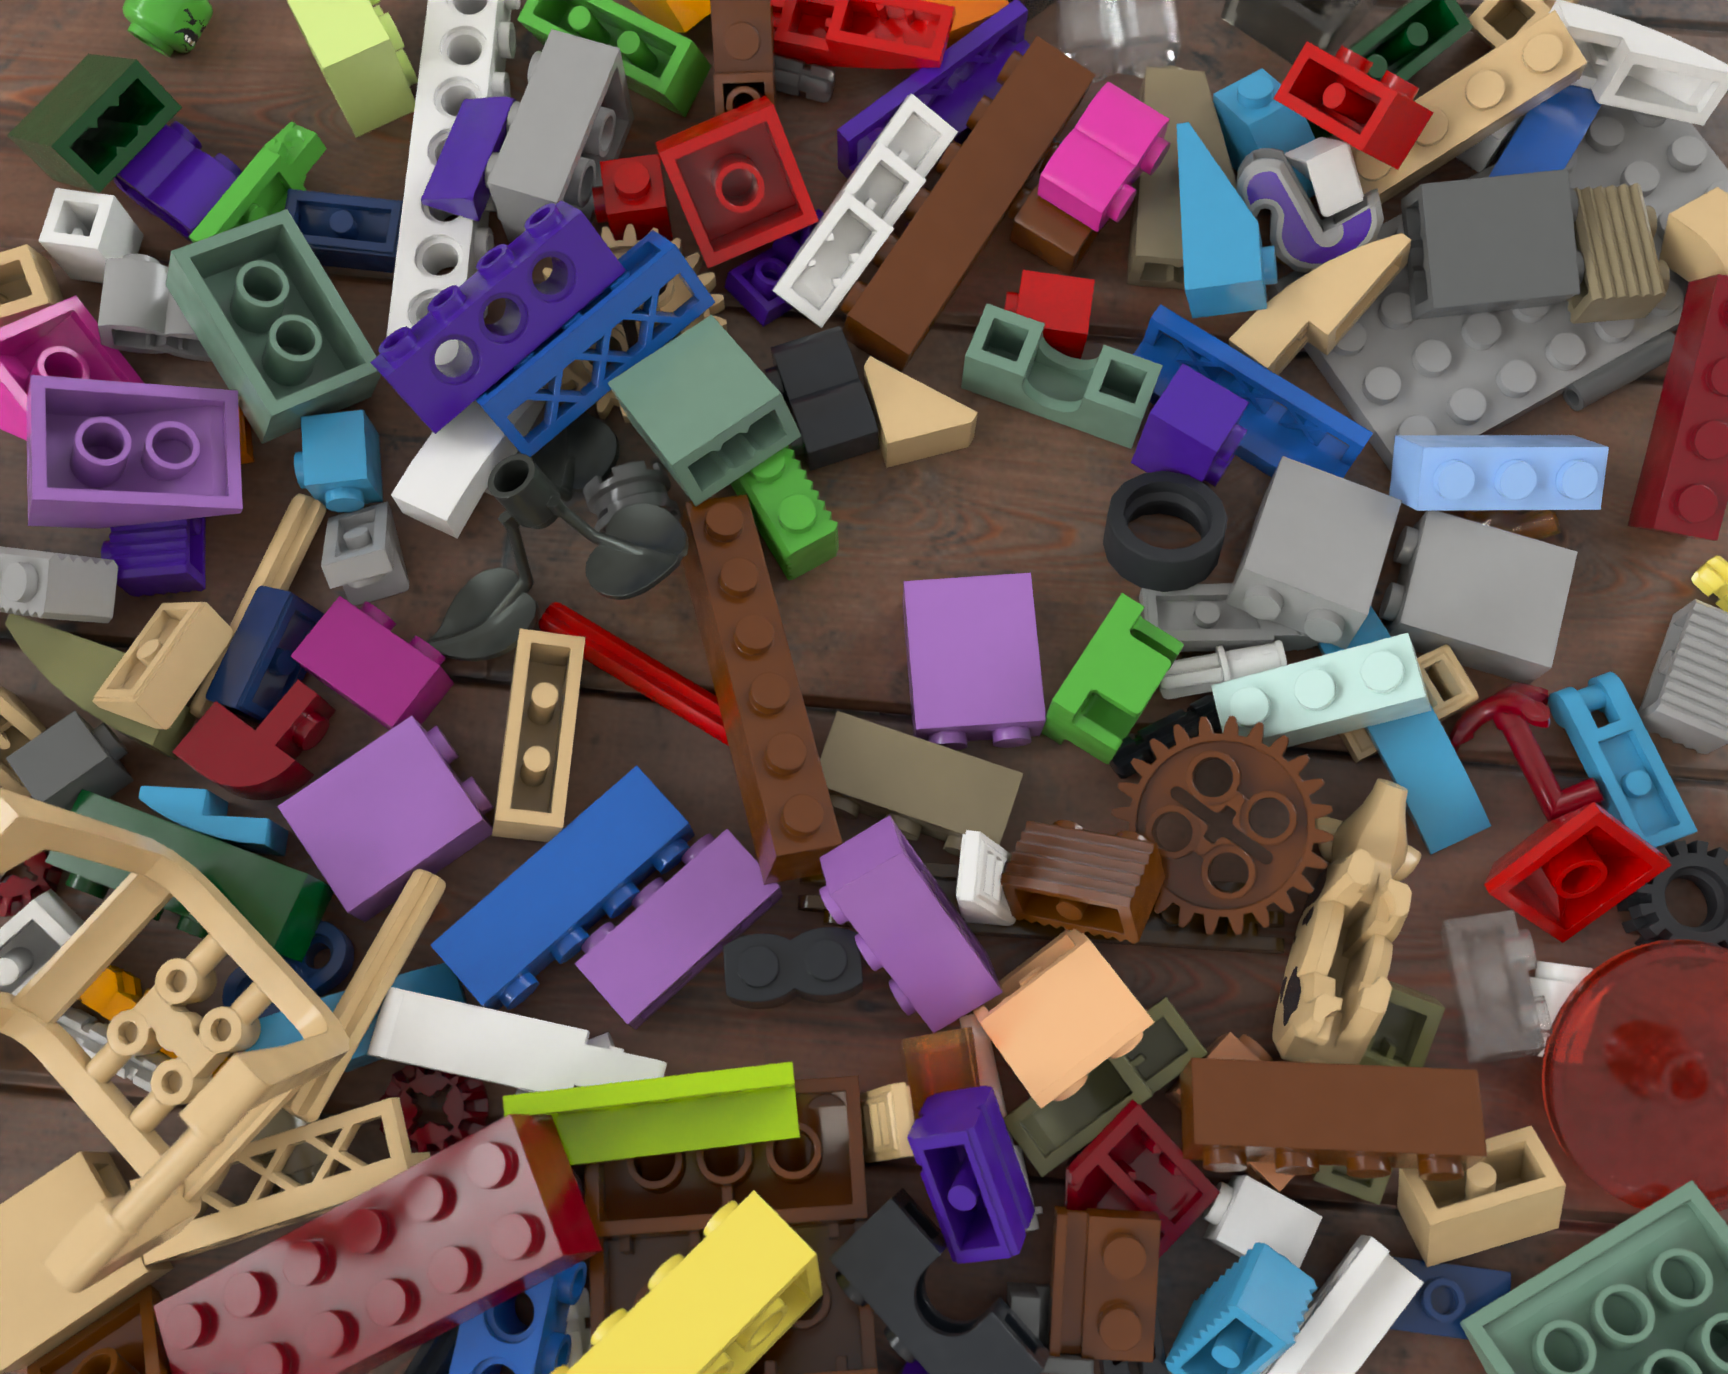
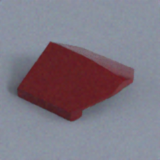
M1133 1099L1066 1168V1210L1086 1211V1208L1157 1212L1161 1220L1159 1258L1208 1208L1220 1193L1190 1159H1183V1151Z

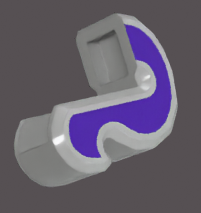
M1274 148L1254 150L1244 158L1238 168L1236 178L1237 193L1254 217L1258 215L1261 209L1267 208L1270 210L1269 231L1271 244L1275 247L1277 257L1293 270L1309 273L1327 261L1362 245L1376 241L1384 221L1377 188L1365 193L1363 196L1364 201L1321 220L1283 150Z

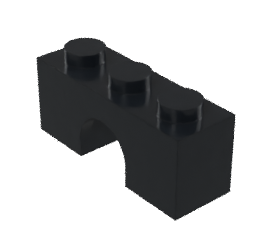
M903 1188L891 1197L829 1258L838 1269L835 1273V1278L845 1294L861 1307L868 1303L887 1325L884 1328V1334L893 1349L909 1363H914L918 1360L929 1374H1040L1044 1370L1050 1352L1001 1297L982 1315L966 1321L950 1319L935 1309L926 1292V1273L930 1264L941 1255L947 1245L942 1231Z

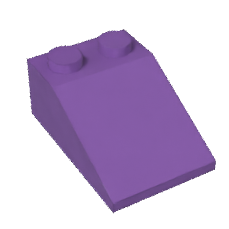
M30 375L26 404L28 526L98 529L238 514L242 512L238 390Z

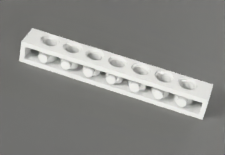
M428 0L386 338L401 327L407 326L411 328L429 313L427 307L438 293L452 285L461 286L478 271L476 265L480 258L494 248L493 232L491 228H488L489 212L497 211L491 195L480 222L462 216L452 221H444L447 217L455 214L423 205L421 197L463 100L502 96L510 97V80L508 73L505 72L506 58H514L516 50L514 24L510 22L511 9H519L521 0ZM455 267L453 271L446 275H436L444 268ZM488 306L485 309L484 318L487 315ZM448 340L439 346L435 354L436 365L447 364L455 358L459 348L458 340Z

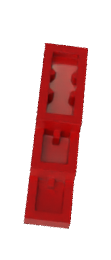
M771 0L774 52L777 55L805 61V64L814 63L832 67L872 69L939 68L942 64L956 10L954 6L923 0Z

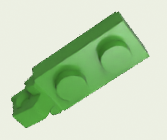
M290 122L272 140L265 144V147L263 146L190 234L189 238L192 242L203 240L285 210L288 189L307 191L303 186L307 177L306 174L327 149L319 136L313 131L296 125L294 122Z

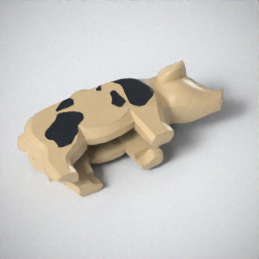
M1378 778L1366 800L1344 821L1330 817L1315 819V827L1317 829L1334 835L1333 841L1318 843L1322 857L1332 864L1328 865L1320 873L1313 884V892L1309 893L1294 936L1281 986L1272 1037L1281 1058L1286 1061L1359 1065L1386 1012L1392 991V986L1387 979L1393 952L1392 942L1397 938L1406 920L1412 896L1409 886L1399 881L1405 879L1413 872L1422 857L1418 850L1408 845L1406 829V798L1408 789L1392 781Z

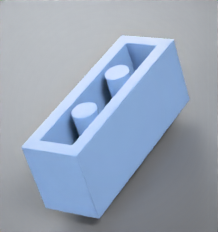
M1395 435L1389 496L1402 500L1401 503L1417 511L1601 510L1609 447L1575 435Z

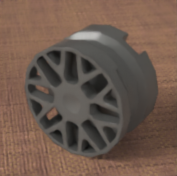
M644 461L630 462L611 468L614 476L604 482L601 476L598 475L586 484L583 494L589 511L598 517L594 529L605 534L608 523L616 511L624 506L637 503L657 505L670 512L679 521L681 514L678 504L668 496L671 483L665 466L656 462L653 464V470L647 469Z

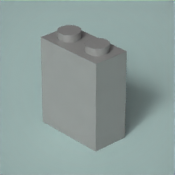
M1282 456L1263 495L1225 604L1246 611L1257 619L1270 620L1304 633L1315 641L1330 643L1347 649L1368 616L1402 500Z
M1426 511L1413 528L1405 526L1399 536L1393 561L1401 563L1397 583L1391 582L1386 589L1380 606L1379 618L1387 620L1386 629L1391 637L1408 633L1416 652L1426 654L1447 644L1451 647L1462 666L1519 683L1531 684L1552 668L1578 552L1444 512Z

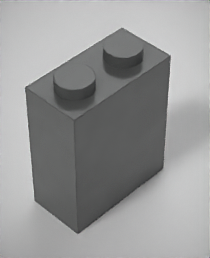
M1569 169L1426 183L1419 185L1401 199L1404 235L1411 239L1407 270L1412 320L1552 306L1580 294V284L1584 276V259L1582 253L1576 249L1574 222L1578 215V197L1575 190L1570 188Z

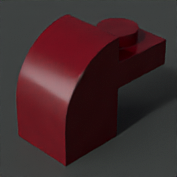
M300 680L294 683L256 730L215 701L172 753L201 775L238 797L250 800L280 798L296 791L314 776L313 773L295 760L303 750L312 749L322 740L330 725L329 718L336 710Z

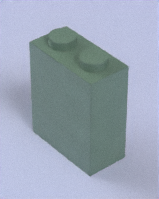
M712 315L608 382L631 424L695 507L801 437L800 431L781 392Z

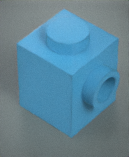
M354 410L301 417L302 451L295 452L294 455L295 475L300 488L307 489L315 500L317 499L327 509L335 512H354L362 509L364 504L383 502L379 434L365 411Z

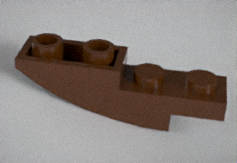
M710 0L716 116L765 95L774 104L777 112L771 0Z

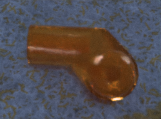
M1466 510L1463 516L1464 519L1539 541L1562 533L1555 510H1533L1522 515L1511 510Z

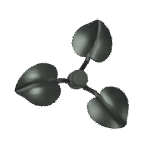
M585 411L538 450L532 459L524 454H515L503 459L494 467L488 479V489L506 509L500 514L498 520L507 529L519 576L508 568L487 569L473 577L460 590L449 606L440 628L427 642L443 656L455 660L475 662L497 658L516 648L520 628L533 629L539 617L540 609L538 603L526 593L533 586L534 580L521 537L520 525L533 529H543L554 523L559 516L590 542L598 545L586 562V577L596 592L609 599L623 600L639 596L658 585L680 565L681 559L686 556L688 551V536L680 522L667 510L648 503L624 506L612 516L606 533L603 534L593 529L562 502L570 501L573 492L583 493L586 484L596 475L601 476L604 482L612 472L611 468L616 466L620 454V444L617 436L607 424Z

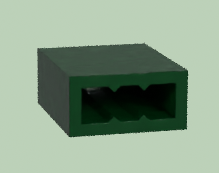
M88 54L7 136L53 180L100 193L182 107L137 59Z

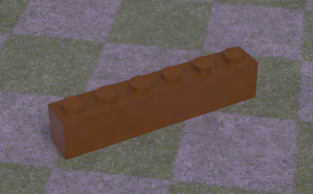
M1038 36L1035 37L1024 55L1016 50L1013 51L996 79V82L1002 85L995 98L992 100L984 95L971 113L966 127L971 129L972 132L964 144L961 145L955 140L951 142L935 169V172L940 174L941 177L932 191L922 186L911 201L904 214V218L909 220L910 223L899 238L891 232L878 250L872 264L879 269L867 285L859 279L847 295L840 309L841 312L847 315L842 330L846 340L880 362L903 372L1009 213L1016 197L1028 184L1082 103L1096 74Z
M739 495L706 499L696 507L692 501L685 502L681 525L686 531L689 545L687 554L682 558L764 885L824 874L820 857L843 843L748 496Z

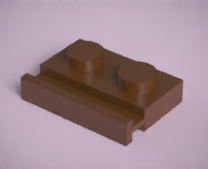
M1055 1206L1047 1335L1049 1356L1060 1357V1353L1080 1354L1081 1358L1153 1363L1161 1220L1157 1212L1086 1208V1211L1066 1210L1065 1206Z

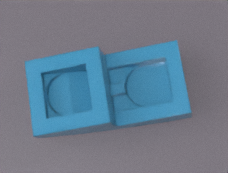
M157 786L140 787L139 799L154 811L187 829L249 852L285 856L289 831L268 818L227 816L229 803L207 789Z

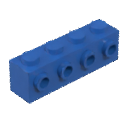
M636 765L430 946L482 1006L498 1010L504 1005L508 1010L513 1009L535 991L539 985L535 977L556 959L559 964H563L582 950V944L589 937L586 931L604 915L607 914L613 919L626 911L640 892L637 886L656 869L661 874H665L682 861V856L690 848L687 842L695 834L689 822Z

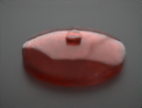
M1686 939L1660 940L1633 947L1611 957L1582 979L1569 994L1556 1015L1546 1040L1541 1072L1542 1095L1545 1111L1558 1143L1570 1160L1588 1178L1617 1199L1636 1208L1644 1210L1693 1180L1717 1212L1728 1209V948L1713 943Z

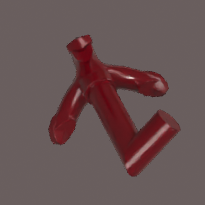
M1513 683L1467 708L1460 716L1448 737L1456 753L1461 744L1474 738L1475 732L1482 725L1493 720L1497 730L1502 731L1548 822L1592 802L1597 804L1605 801L1594 777L1561 790L1528 725L1531 724L1541 728L1549 727L1551 723L1550 708L1546 706L1549 702L1548 690L1530 684Z

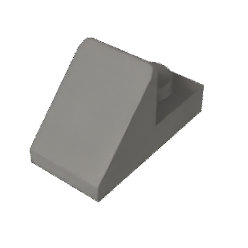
M388 501L328 518L321 567L330 589L343 586L347 599L352 605H360L365 601L371 602L396 595L409 589V578Z

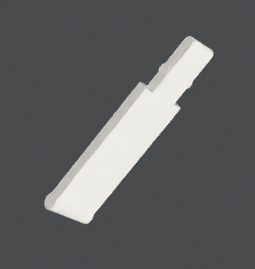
M390 987L383 999L367 1055L532 1092L664 1077L667 1062L624 1053V1049L608 1046V1049L588 1045L590 1032L585 1029Z

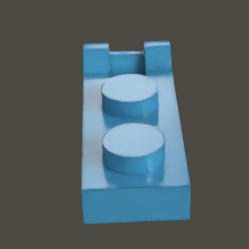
M1606 672L1590 678L1588 686L1579 690L1570 686L1550 693L1548 705L1551 715L1560 727L1565 728L1588 777L1595 778L1605 799L1601 803L1608 813L1655 848L1698 832L1624 684L1615 673ZM1599 710L1604 713L1609 724L1598 728L1590 712Z

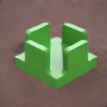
M1122 593L1052 699L1041 733L1060 745L1064 740H1068L1101 762L1109 765L1121 746L1122 739L1128 736L1152 698L1153 693L1181 652L1184 644L1143 619L1141 613L1145 606Z

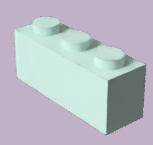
M1408 633L1211 685L1222 732L1229 716L1236 717L1239 726V736L1247 737L1257 722L1264 724L1263 744L1268 747L1283 735L1289 738L1288 747L1432 711L1415 649Z

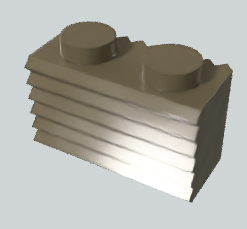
M1638 183L1630 186L1623 184L1618 187L1611 185L1606 188L1598 186L1594 189L1588 186L1582 190L1578 187L1574 188L1578 197V215L1574 222L1576 249L1582 253L1584 259V276L1580 284V294L1567 299L1569 302L1568 311L1571 313L1570 322L1578 324L1645 318L1665 297L1670 282L1668 265L1664 260L1657 259L1653 238L1657 230V216L1654 208L1650 205L1645 206L1641 185Z

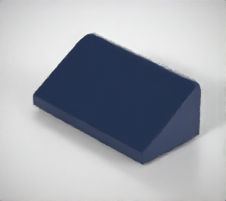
M288 189L285 209H288L322 266L394 273L403 201Z
M259 586L206 692L205 698L212 703L217 701L227 710L261 724L297 680L303 681L307 671L291 655L323 617L324 613L292 592Z

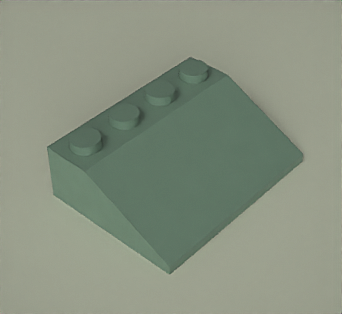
M1693 1180L1462 1320L1460 1325L1487 1374H1728V1225Z

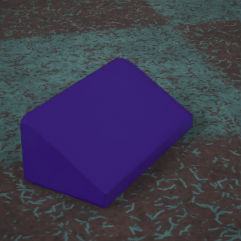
M502 96L463 100L421 197L423 205L480 222L491 195L490 190L485 185L486 166L492 153L500 152L507 135L508 113L512 104L517 101L516 99Z

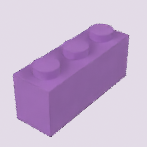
M890 815L820 857L827 885L819 889L826 908L839 925L847 921L852 924L858 932L855 935V941L862 956L874 971L882 967L886 969L892 977L889 980L891 991L902 1010L908 1016L917 1011L931 1031L935 1033L1003 993L988 953Z
M728 829L716 839L711 833L700 838L682 856L681 860L685 863V866L667 882L659 877L649 883L633 899L631 904L636 908L635 911L618 926H615L612 922L604 924L591 934L581 946L585 955L575 965L627 1025L635 1030L723 952V946L737 939L783 897L781 888L777 883L764 885L759 863Z

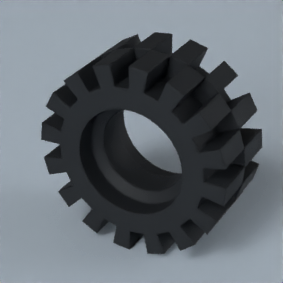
M1686 840L1677 841L1657 849L1667 857L1672 865L1617 904L1618 912L1629 911L1632 918L1621 923L1626 934L1638 930L1642 935L1634 943L1642 951L1655 948L1656 952L1653 958L1662 962L1676 959V965L1699 963L1728 953V866L1724 864L1728 857V851L1721 847L1707 851L1709 842L1699 840L1686 844ZM1682 878L1692 881L1704 895L1707 904V916L1698 927L1681 925L1670 914L1665 901V890L1673 879Z

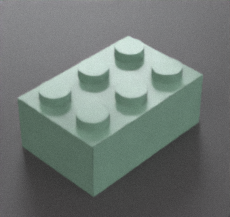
M288 209L171 251L166 286L228 389L238 390V405L262 444L300 428L301 417L335 413L372 396L381 376L370 363L377 356Z

